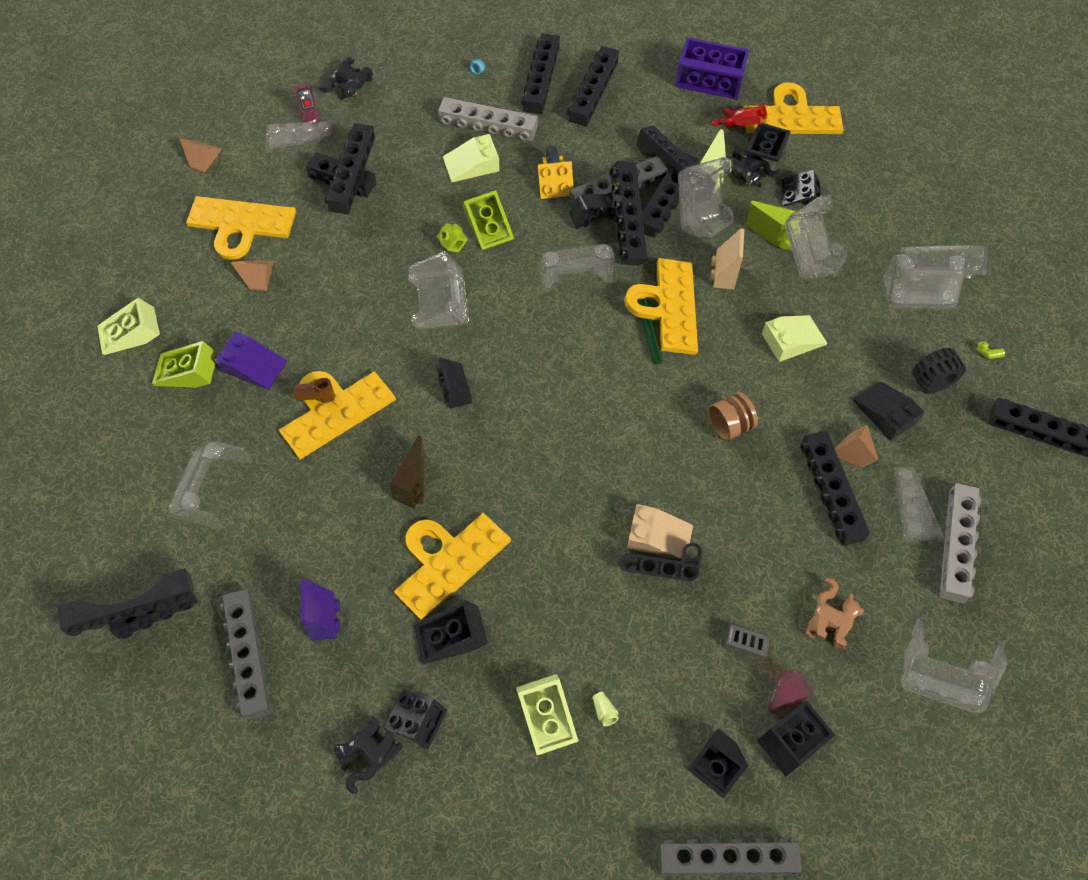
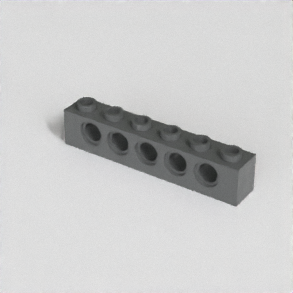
M659 156L636 164L639 191L662 182L667 174L668 168ZM605 175L602 178L571 189L569 201L572 206L576 198L583 194H613L611 192V177Z
M248 589L222 595L223 603L220 606L222 614L226 616V622L223 623L226 635H229V642L226 645L228 653L232 654L233 660L230 662V670L232 674H235L236 680L233 682V689L235 695L238 694L239 702L236 703L237 713L246 721L272 714L252 595ZM238 612H243L239 618H234ZM246 631L243 637L237 638L240 632ZM244 651H249L246 657L240 658ZM247 671H252L250 677L243 678ZM250 691H256L254 697L247 699V694Z
M697 839L687 840V844H678L677 840H664V844H660L658 847L660 876L798 875L802 872L799 843H792L791 839H778V843H769L768 839H756L755 843H746L745 839H734L732 843H723L722 839L709 840V843L700 844V840ZM706 851L711 855V863H704L701 860V852ZM725 851L733 854V863L725 861L723 857ZM747 851H752L756 854V863H751L747 859ZM770 851L778 853L780 857L779 863H775L770 859ZM678 852H685L688 855V863L684 864L678 860Z

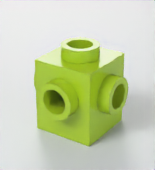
M446 223L436 236L443 248L453 252H459L468 241L462 232V228L456 224Z

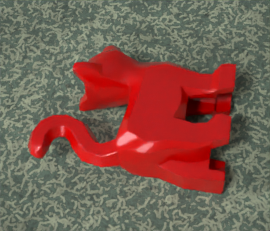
M766 104L739 110L725 108L723 112L726 114V118L713 120L712 126L724 124L726 129H729L734 125L744 127L761 124L763 119L768 118Z

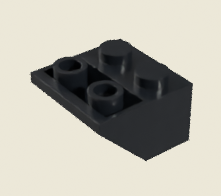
M439 358L440 366L437 367L440 388L442 387L444 402L449 403L450 409L471 404V393L462 363Z

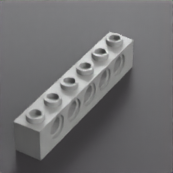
M446 97L443 98L438 110L439 122L519 138L524 141H533L538 127V116Z
M955 483L949 491L939 598L965 603L974 594L972 579L975 577L976 568L973 567V563L977 557L975 543L978 540L979 532L976 531V525H978L980 520L978 508L981 504L979 488Z

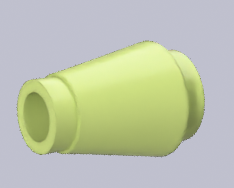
M604 692L595 694L592 699L599 722L603 726H610L617 722L619 719L618 711L605 696Z

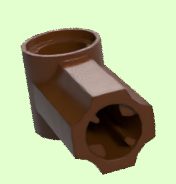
M320 378L315 383L296 384L294 387L296 401L319 399L322 403H328L335 398L331 381L328 378Z

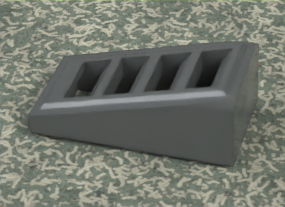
M730 624L725 648L766 658L770 637ZM735 634L739 635L738 642L734 641ZM743 636L747 637L745 645L742 644ZM751 638L755 639L753 648L750 647ZM759 640L763 641L762 650H758Z

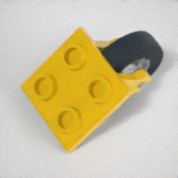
M548 146L546 157H542L543 164H538L541 199L569 196L570 190L574 188L572 161L564 162L563 156H558L556 146Z

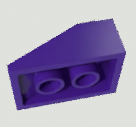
M235 331L215 359L221 372L267 390L270 389L287 362L286 359L251 337Z
M301 579V622L312 641L337 639V632L341 631L340 619H337V612L341 610L340 599L336 598L334 592L309 580Z

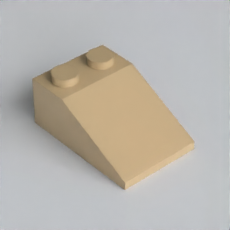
M744 229L738 230L717 249L716 256H712L711 266L714 267V270L711 271L710 280L713 281V287L735 288L743 259Z
M637 504L627 549L681 561L682 549L686 544L690 543L693 525L657 508Z

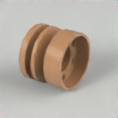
M737 392L727 397L726 400H720L708 408L710 422L722 440H731L739 436L741 432L745 433L757 427L758 417L750 399L742 392Z

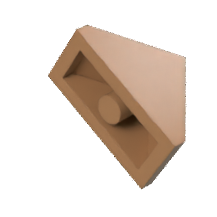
M180 139L190 168L203 173L207 171L221 151V148L207 143Z
M250 260L231 262L249 290L267 291L273 261Z
M867 425L850 433L835 448L838 458L859 467H865L878 460Z

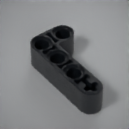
M583 194L578 196L569 213L575 228L587 227L592 218L615 217L613 194Z
M696 543L686 544L682 549L681 561L627 553L620 557L619 565L626 572L682 581H694L699 575L702 549ZM689 546H694L697 549V555L693 558H690L686 553ZM628 556L631 557V561L638 562L637 557L641 558L639 563L640 570H635L637 566L634 565L626 568L622 561L626 560ZM646 560H651L654 563V568L650 572L643 569V562ZM666 563H671L674 566V572L670 575L665 574L663 571ZM687 566H691L694 569V575L691 578L684 576L683 571Z

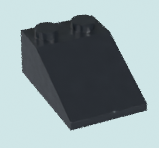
M765 123L758 124L746 153L779 162L786 149L791 131Z
M881 381L853 398L854 403L890 441L917 424L924 414V411L912 398Z
M467 600L414 625L423 664L472 652L488 644L479 607Z
M806 700L756 741L786 777L831 740L835 734Z

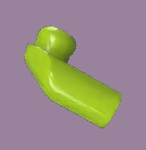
M978 343L977 352L987 359L1005 356L1003 348L991 350L988 348V343Z

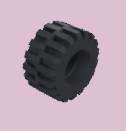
M943 348L921 359L914 366L911 373L921 390L925 394L942 391L957 382L966 372V367L954 349Z

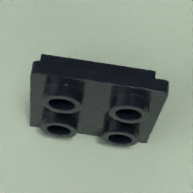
M814 170L782 179V205L784 207L808 200V203L812 204L814 209L821 208V182Z
M403 690L384 729L386 731L389 729L394 734L410 738L422 748L429 749L447 709L434 698Z

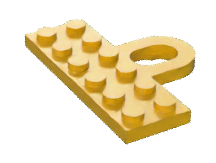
M782 83L775 88L773 94L774 106H766L768 118L762 120V123L790 130V134L843 133L840 106H808L804 89L795 83ZM792 95L797 104L794 106L785 104L783 101L784 96ZM758 124L745 126V132L754 133Z
M196 196L186 224L189 227L218 230L214 241L217 254L224 259L235 260L243 257L249 251L254 234L288 238L296 209ZM234 232L241 233L243 236L240 244L234 249H229L227 237Z
M658 258V286L633 285L625 295V306L630 313L637 317L659 320L661 351L696 355L698 352L692 263ZM652 297L658 302L659 306L656 308L641 306L637 300Z
M316 371L303 377L299 384L315 383L320 378L330 379L335 398L328 403H322L315 399L303 400L310 411L279 429L280 434L299 460L396 400L393 393L375 371L345 390H342L335 379L326 372Z
M484 513L455 538L435 521H418L407 531L406 544L410 553L423 566L394 591V594L420 621H423L510 543L511 538ZM429 535L442 542V549L435 554H429L423 550L420 540L423 536Z

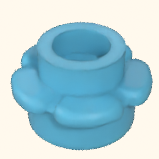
M475 59L471 62L470 70L473 74L478 75L484 72L485 65L480 59Z

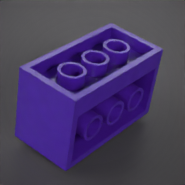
M687 37L679 62L675 87L737 100L749 50Z

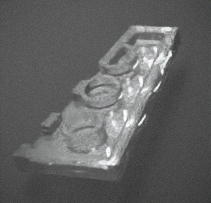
M332 121L267 124L266 152L269 153L278 148L280 150L285 149L287 146L295 144L297 146L302 145L308 141L315 142L333 137Z
M894 467L893 476L903 541L943 542L945 537L914 467Z

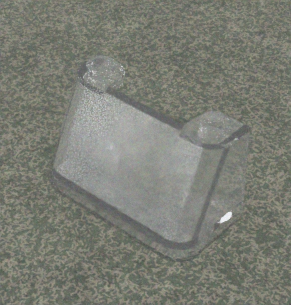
M722 157L687 167L679 172L681 226L685 232L709 240L734 222L732 209L728 205L722 204L721 174L727 175L731 173L732 159Z
M831 194L817 197L791 214L785 222V228L799 274L805 280L835 278L848 257L844 245L836 242L830 243L822 213L829 212L833 207Z
M606 244L544 253L538 264L542 291H551L552 285L558 283L559 275L588 271L592 272L593 278L599 277L602 279L603 284L612 283L614 253L612 248Z
M446 251L408 266V279L411 284L417 287L419 312L414 313L412 318V324L415 328L427 330L468 324L464 275L461 267Z
M894 255L882 279L887 305L893 309L955 308L959 301L967 269L966 255L951 257L948 262L949 267H914L913 260L909 256Z

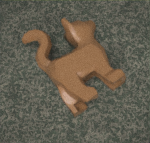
M826 578L824 582L831 589L820 593L813 617L809 621L804 635L814 639L817 634L822 640H825L827 636L825 629L834 631L833 647L843 651L847 644L844 638L851 630L854 619L857 616H861L864 609L853 599V594H850L848 599L844 601L842 611L826 604V599L834 598L839 593L838 583L834 579Z

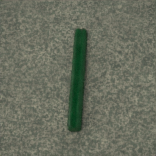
M646 297L637 300L639 305L649 307ZM641 318L653 364H661L663 358L652 319Z

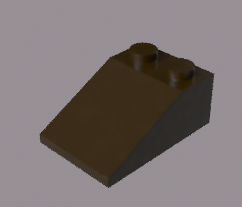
M419 435L389 483L393 500L413 509L424 498L425 452L422 437Z

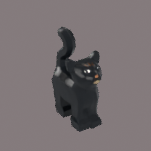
M348 57L335 70L334 74L327 80L328 86L320 85L319 89L323 93H329L335 86L334 82L339 83L338 87L341 88L340 100L355 97L356 91L362 88L366 81H372V69L364 67L361 71L360 68L354 69L351 64L355 60Z
M737 147L733 151L732 157L728 156L725 160V172H730L737 178L743 179L748 187H761L760 180L764 172L767 176L774 178L781 174V169L772 171L767 161L761 157L747 154L746 150ZM759 167H764V172L756 170Z
M374 716L370 718L367 728L355 733L349 742L337 744L334 748L336 758L342 764L341 769L343 771L347 769L357 754L368 765L366 772L356 771L346 779V788L352 794L358 793V789L355 786L357 780L368 781L377 770L393 759L403 748L401 743L396 740L394 741L395 735L389 729L384 733L385 738L381 742L374 739L381 727L379 725L380 721Z

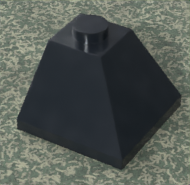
M718 728L688 770L722 798H725L748 764L737 743Z

